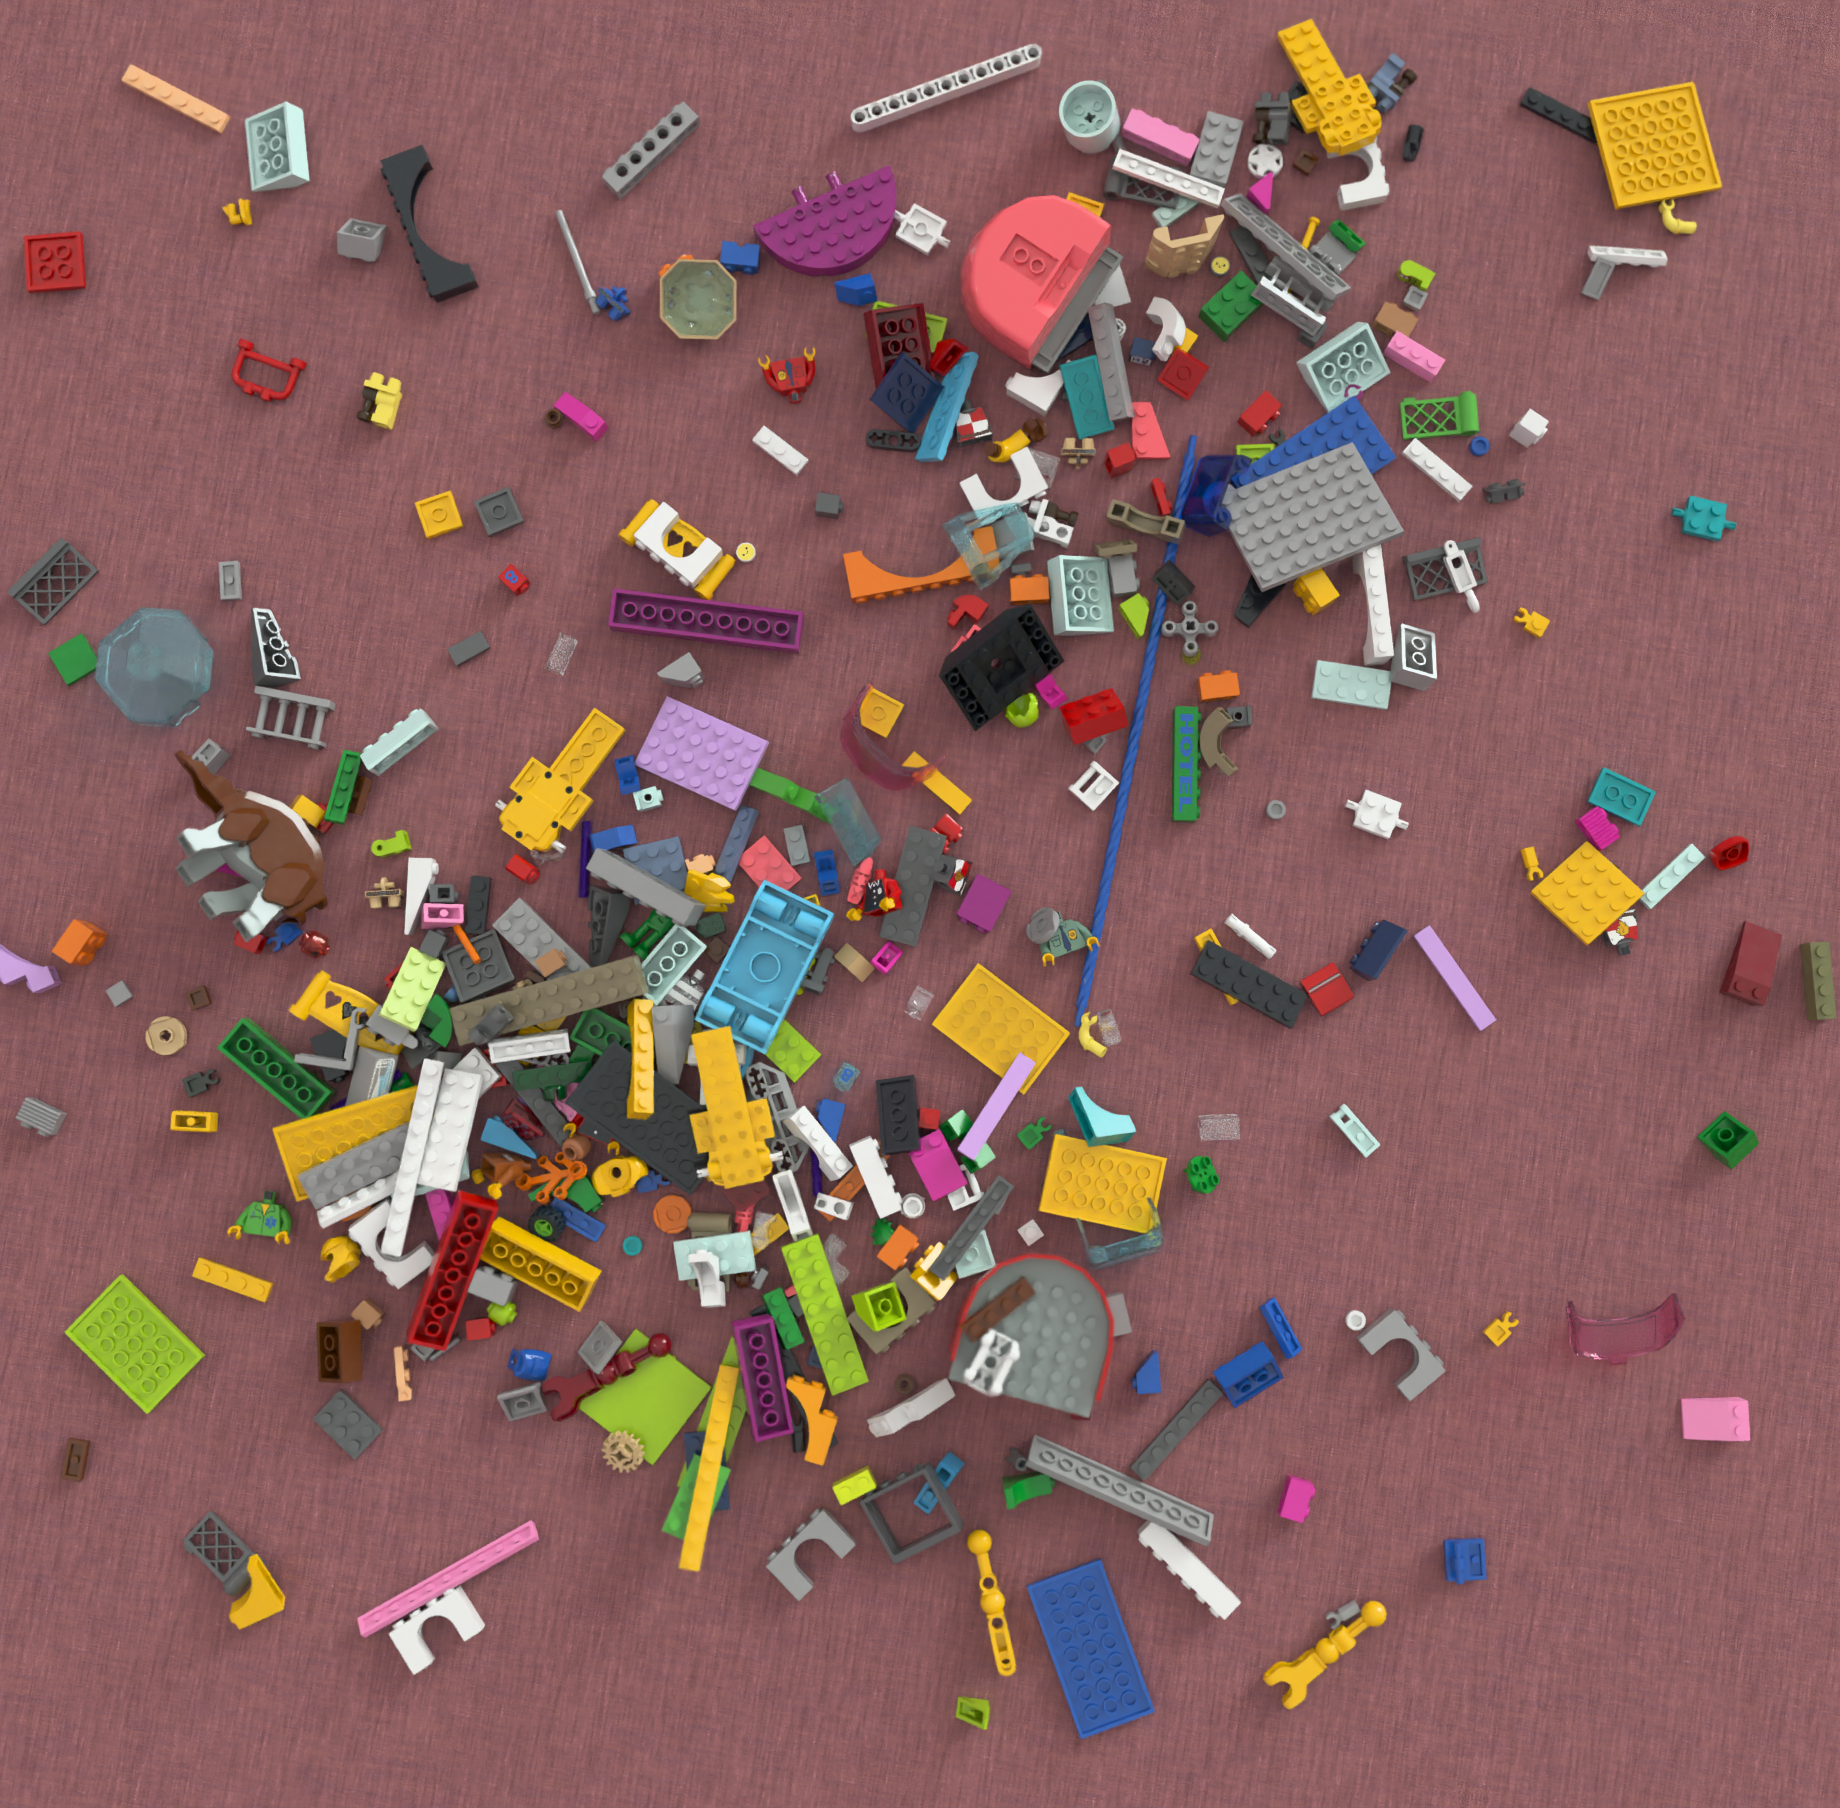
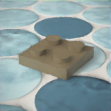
M1131 539L1093 544L1094 552L1099 557L1102 556V559L1113 558L1115 554L1131 556L1133 555L1132 552H1137V544Z

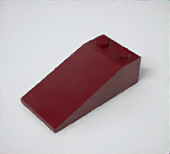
M1744 921L1719 993L1753 1006H1765L1771 989L1782 935Z

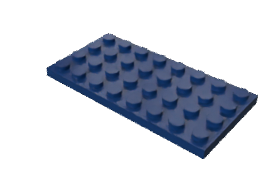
M1354 395L1230 478V481L1235 489L1352 442L1371 475L1396 459V456Z
M1100 1558L1026 1585L1081 1739L1155 1712Z

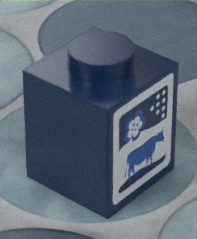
M1134 337L1128 361L1150 366L1152 360L1156 361L1157 355L1152 350L1156 342Z

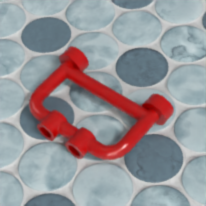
M240 338L237 344L240 350L231 373L234 383L242 387V392L253 396L254 392L260 394V399L271 402V399L284 400L288 398L293 391L300 370L304 371L307 363L292 357L290 365L255 353L252 351L254 344ZM245 357L290 373L284 391L278 393L267 387H261L250 381L242 380L239 377V373Z

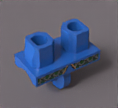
M614 286L611 291L603 287L598 289L600 295L595 302L602 309H606L611 304L613 308L608 315L614 321L620 320L624 315L629 316L631 311L621 302V300L624 303L628 302V299L625 297L627 290L624 287L618 290Z

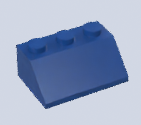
M1263 1341L1253 1345L1249 1350L1237 1355L1233 1360L1225 1365H1221L1213 1372L1234 1409L1284 1378L1275 1358Z

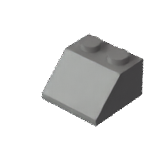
M350 218L337 232L338 254L345 255L347 258L363 259L366 262L375 261L381 254L387 226Z
M689 652L657 673L664 684L689 689L700 686L703 683V679H705L701 669Z

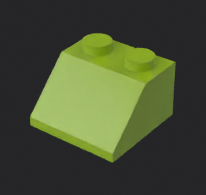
M895 1282L880 1284L852 1295L857 1315L874 1332L906 1320Z

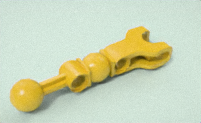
M977 1529L969 1534L967 1546L973 1554H976L980 1570L979 1584L982 1589L980 1605L988 1618L997 1668L1000 1674L1009 1676L1014 1673L1016 1664L1004 1616L1005 1598L999 1591L997 1578L991 1570L988 1551L991 1548L992 1539L986 1531ZM987 1577L992 1578L994 1581L989 1587L983 1584V1580ZM994 1618H1001L1003 1621L1000 1626H994L991 1622ZM1004 1659L1009 1660L1007 1663L1002 1662Z
M1376 1601L1365 1603L1361 1610V1616L1347 1628L1344 1625H1339L1328 1634L1329 1638L1319 1640L1315 1649L1312 1647L1293 1662H1276L1264 1673L1263 1680L1268 1685L1273 1686L1280 1681L1290 1684L1289 1690L1282 1698V1703L1286 1709L1294 1708L1305 1699L1307 1684L1327 1668L1326 1664L1336 1662L1340 1652L1343 1655L1352 1649L1356 1644L1354 1637L1368 1626L1378 1627L1386 1620L1384 1606Z

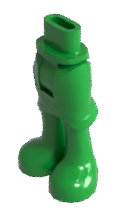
M656 909L651 912L650 916L633 933L624 932L619 936L631 949L635 947L633 951L643 961L649 956V950L659 938L662 939L675 924L672 922L673 918L657 914L655 912ZM650 929L654 930L641 944L636 946Z

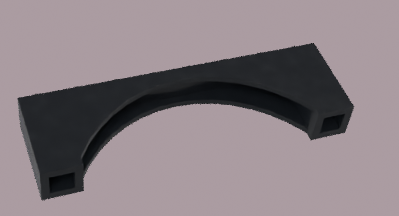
M423 144L380 160L383 168H380L383 178L388 179L389 185H386L387 189L396 200L393 202L397 213L402 215L400 219L401 225L409 233L406 238L410 247L414 246L416 251L413 253L416 263L421 264L420 274L423 281L427 280L429 285L426 287L429 297H434L435 301L439 303L478 288V283L469 263L463 265L443 258L431 250L422 241L417 232L414 218L416 196L423 179L430 170H433Z

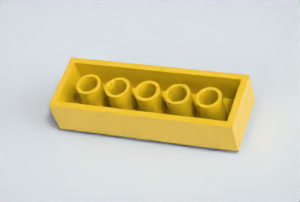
M500 1216L492 1224L480 1257L484 1262L578 1312L587 1303L602 1272Z

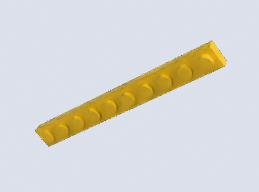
M719 1366L679 1568L699 1572L739 1368Z

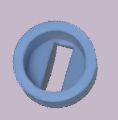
M454 985L444 995V998L450 1002H456L459 999Z

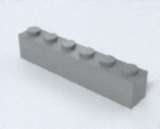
M1102 303L1088 307L1109 420L1119 422L1134 418L1113 304Z

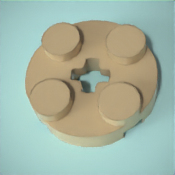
M159 1017L151 1023L149 1030L146 1032V1042L149 1048L161 1055L175 1054L185 1047L187 1043L186 1028L181 1020L177 1018ZM166 1030L171 1034L168 1041L162 1038Z

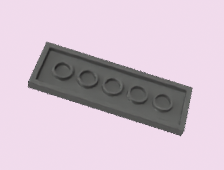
M909 826L895 877L902 891L900 896L902 909L885 914L879 937L917 947L934 886V864L943 853L947 835Z

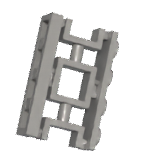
M1274 256L1265 270V273L1272 277L1271 280L1263 276L1251 296L1314 336L1326 319V317L1318 313L1321 309L1327 313L1336 299L1329 300L1325 298L1318 288L1311 286L1304 276L1298 275L1291 265L1284 263L1279 257ZM1288 288L1302 296L1303 300L1300 301L1287 292Z

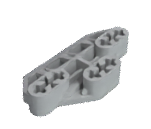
M761 1062L753 1064L746 1069V1078L749 1084L746 1100L750 1102L767 1098L775 1137L765 1139L766 1145L770 1153L773 1154L780 1152L779 1149H775L778 1141L781 1144H785L783 1153L789 1152L790 1156L785 1158L787 1162L792 1164L789 1170L795 1172L799 1169L810 1146L794 1135L788 1136L790 1135L789 1130L781 1121L797 1109L786 1074ZM753 1068L760 1071V1074L757 1075L758 1080L760 1081L763 1078L765 1082L760 1083L761 1088L766 1089L764 1097L756 1094V1091L759 1090L758 1085L756 1084L754 1087L752 1085V1082H756L755 1077L750 1076ZM768 1070L776 1073L774 1079L778 1083L772 1084ZM782 1092V1093H780V1096H781V1099H782L784 1108H786V1109L781 1110V1107H780L778 1098H777L776 1095L772 1096L773 1094ZM797 1144L799 1151L802 1152L799 1159L792 1145ZM784 1160L775 1161L779 1172L788 1171L781 1166Z

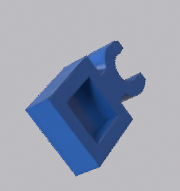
M283 923L275 930L277 936L269 938L266 943L270 945L276 941L277 946L273 951L278 952L282 949L283 943L289 946L303 932L296 924Z
M655 1170L648 1171L646 1176L636 1182L638 1193L658 1190L659 1183L661 1185H669L671 1181H664L662 1179L663 1175L661 1173L656 1175Z

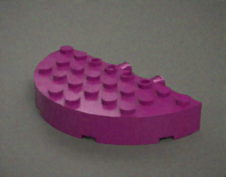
M890 165L845 185L841 184L835 171L832 172L833 176L829 173L825 178L832 191L809 201L802 187H798V192L796 188L793 189L791 193L798 206L753 225L754 234L758 242L779 264L804 275L836 276L862 266L883 247L894 225L897 199L895 179Z

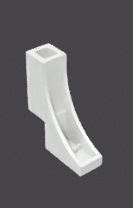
M947 1378L938 1380L909 1399L867 1419L869 1429L875 1437L893 1434L911 1421L922 1419L956 1395Z

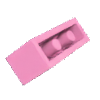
M1396 331L1382 353L1431 383L1445 362V359L1399 331Z

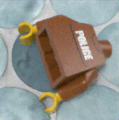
M483 1153L481 1169L474 1170L471 1173V1177L475 1184L484 1181L483 1174L494 1183H497L491 1184L488 1187L490 1197L493 1196L494 1199H498L502 1195L500 1188L502 1186L505 1187L510 1181L521 1180L523 1172L531 1170L530 1160H522L515 1153Z

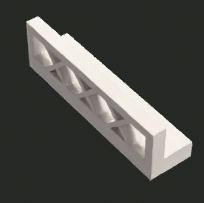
M568 1028L496 1038L488 1044L491 1063L570 1052Z

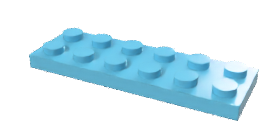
M975 352L964 353L946 376L943 377L941 384L944 388L935 400L915 458L919 462L943 461L947 453V446L953 435L955 423L959 418L961 406L965 401L966 391L971 384L973 371L977 366L979 355Z

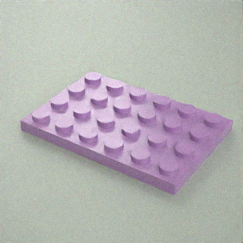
M667 696L641 748L635 765L737 811L769 742Z

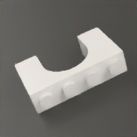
M1377 136L1374 143L1362 147L1358 151L1345 154L1356 155L1362 158L1368 166L1369 176L1361 182L1339 187L1337 198L1340 211L1384 203L1389 195V185L1385 183L1384 179L1385 168L1381 166L1380 162L1381 151L1376 145ZM1327 152L1328 158L1339 156L1338 153Z
M1028 447L1010 455V459L1021 481L1020 490L1013 498L1006 501H998L991 498L986 493L977 474L960 482V486L980 525L985 523L987 526L996 521L994 517L1000 514L1004 517L1013 512L1011 508L1017 505L1020 508L1029 503L1028 499L1034 496L1037 499L1046 494L1045 490L1048 489V486Z
M663 501L634 534L635 544L642 551L646 549L651 553L650 557L657 563L659 561L665 565L664 568L673 575L675 573L680 577L679 580L685 586L690 585L694 588L722 557V548L707 537L696 551L687 557L678 558L668 554L663 548V540L666 534L679 521V515Z
M388 1196L353 1222L348 1231L351 1239L354 1242L358 1241L362 1246L361 1250L363 1253L375 1261V1267L380 1272L383 1271L386 1274L389 1284L391 1286L395 1285L397 1289H400L431 1265L435 1251L424 1241L408 1254L401 1257L381 1253L377 1235L387 1226L392 1200Z
M461 1585L443 1593L444 1596L440 1599L436 1597L426 1603L427 1607L423 1610H420V1608L416 1609L405 1622L401 1619L392 1626L394 1629L389 1633V1636L413 1675L430 1665L435 1659L422 1636V1626L427 1618L431 1616H444L454 1624L464 1642L484 1628V1622Z

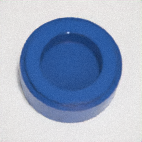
M1481 436L1474 438L1469 445L1471 454L1477 457L1485 455L1490 447L1489 441Z

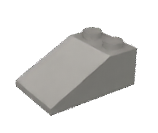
M1401 623L1391 662V682L1426 691L1437 679L1435 633Z

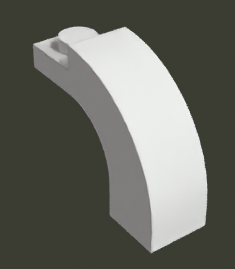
M1154 297L1146 314L1154 324L1163 325V329L1152 350L1161 361H1167L1174 346H1181L1183 343L1185 322L1168 300Z

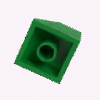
M1725 1111L1697 1136L1698 1140L1711 1154L1731 1170L1759 1144L1754 1131Z

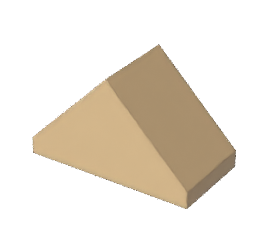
M848 943L834 956L861 982L875 969Z

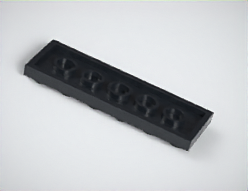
M1209 940L1205 942L1190 972V975L1289 1029L1293 1028L1308 996L1307 993Z

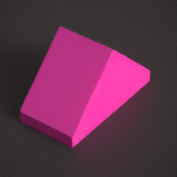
M1268 173L1253 185L1246 196L1265 215H1268L1270 210L1273 173Z
M888 941L872 959L870 964L886 976L903 954V951Z

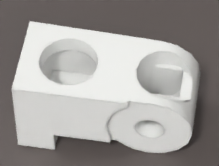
M818 1193L814 1208L841 1219L849 1220L854 1203Z

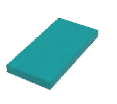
M1096 354L1059 365L1078 440L1114 430V423L1109 420Z

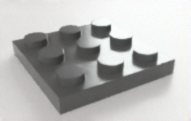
M492 929L469 940L481 959L479 964L473 963L462 943L442 952L461 1004H466L516 981L496 929Z

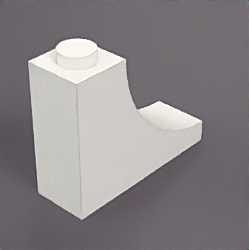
M1059 369L1051 375L1036 378L1027 377L1016 372L1014 377L1008 379L1005 387H1007L1006 394L1045 417L1064 383Z

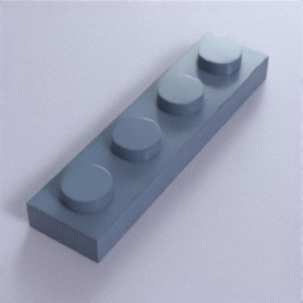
M740 806L714 870V874L724 877L728 882H731L759 811L747 806Z

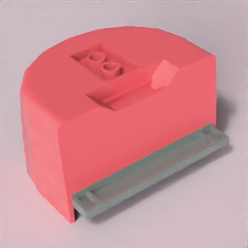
M1055 195L1027 197L994 214L972 238L961 265V302L971 326L990 345L1028 370L1032 369L1033 364L1048 374L1087 315L1088 307L1093 306L1123 260L1122 255L1109 248L1111 225L1078 203Z

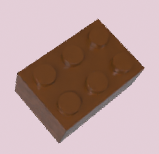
M335 1319L316 1322L318 1382L348 1383L362 1380L360 1320Z

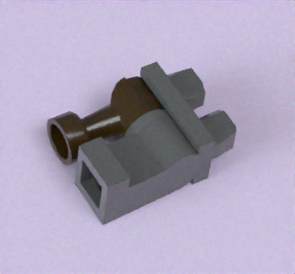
M1287 92L1278 93V100L1272 101L1273 96L1271 93H1261L1260 100L1255 102L1256 109L1254 115L1258 121L1257 133L1253 135L1252 142L1260 145L1267 144V140H1269L1271 145H1288L1293 109L1290 105L1289 94ZM1271 125L1268 135L1265 134L1266 126Z

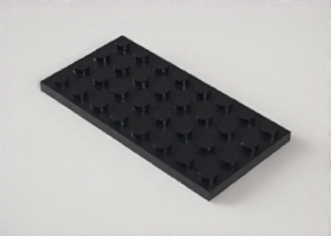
M613 1040L565 1101V1104L691 1195L704 1178H698L697 1170L708 1168L709 1151L698 1154L690 1115L708 1110L653 1069V1114L646 1120L627 1118L632 1053Z

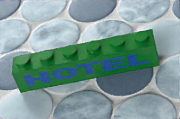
M1175 706L1173 708L1171 822L1195 823L1197 818H1200V807H1197V799H1200V788H1197V780H1200L1201 770L1197 769V761L1201 759V750H1198L1201 731H1198V724L1201 723V712H1198V707Z

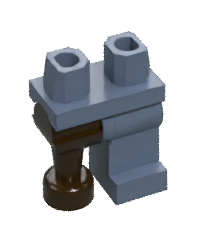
M1394 53L1389 56L1388 60L1367 86L1372 96L1380 101L1377 108L1383 114L1389 109L1392 111L1400 101L1406 86L1412 85L1417 80L1415 72L1411 69H1406L1401 75L1402 80L1398 84L1394 82L1405 65V62Z

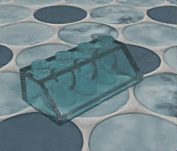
M847 777L814 797L847 857L854 866L870 857L882 839Z

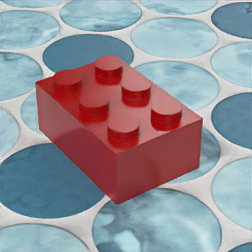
M1113 688L1059 707L1063 726L1074 745L1128 726L1125 708Z

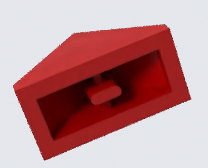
M954 338L938 341L930 368L945 377L968 350V347Z

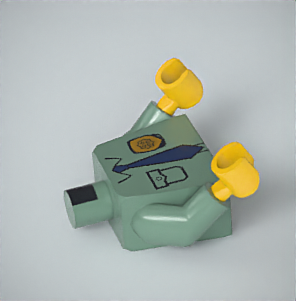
M1058 911L1059 925L1057 931L1047 942L1040 944L1043 966L1046 967V961H1051L1052 965H1054V958L1079 950L1087 945L1089 950L1093 951L1092 944H1097L1100 947L1098 939L1093 937L1090 931L1078 921H1073L1072 919L1063 921L1061 913Z

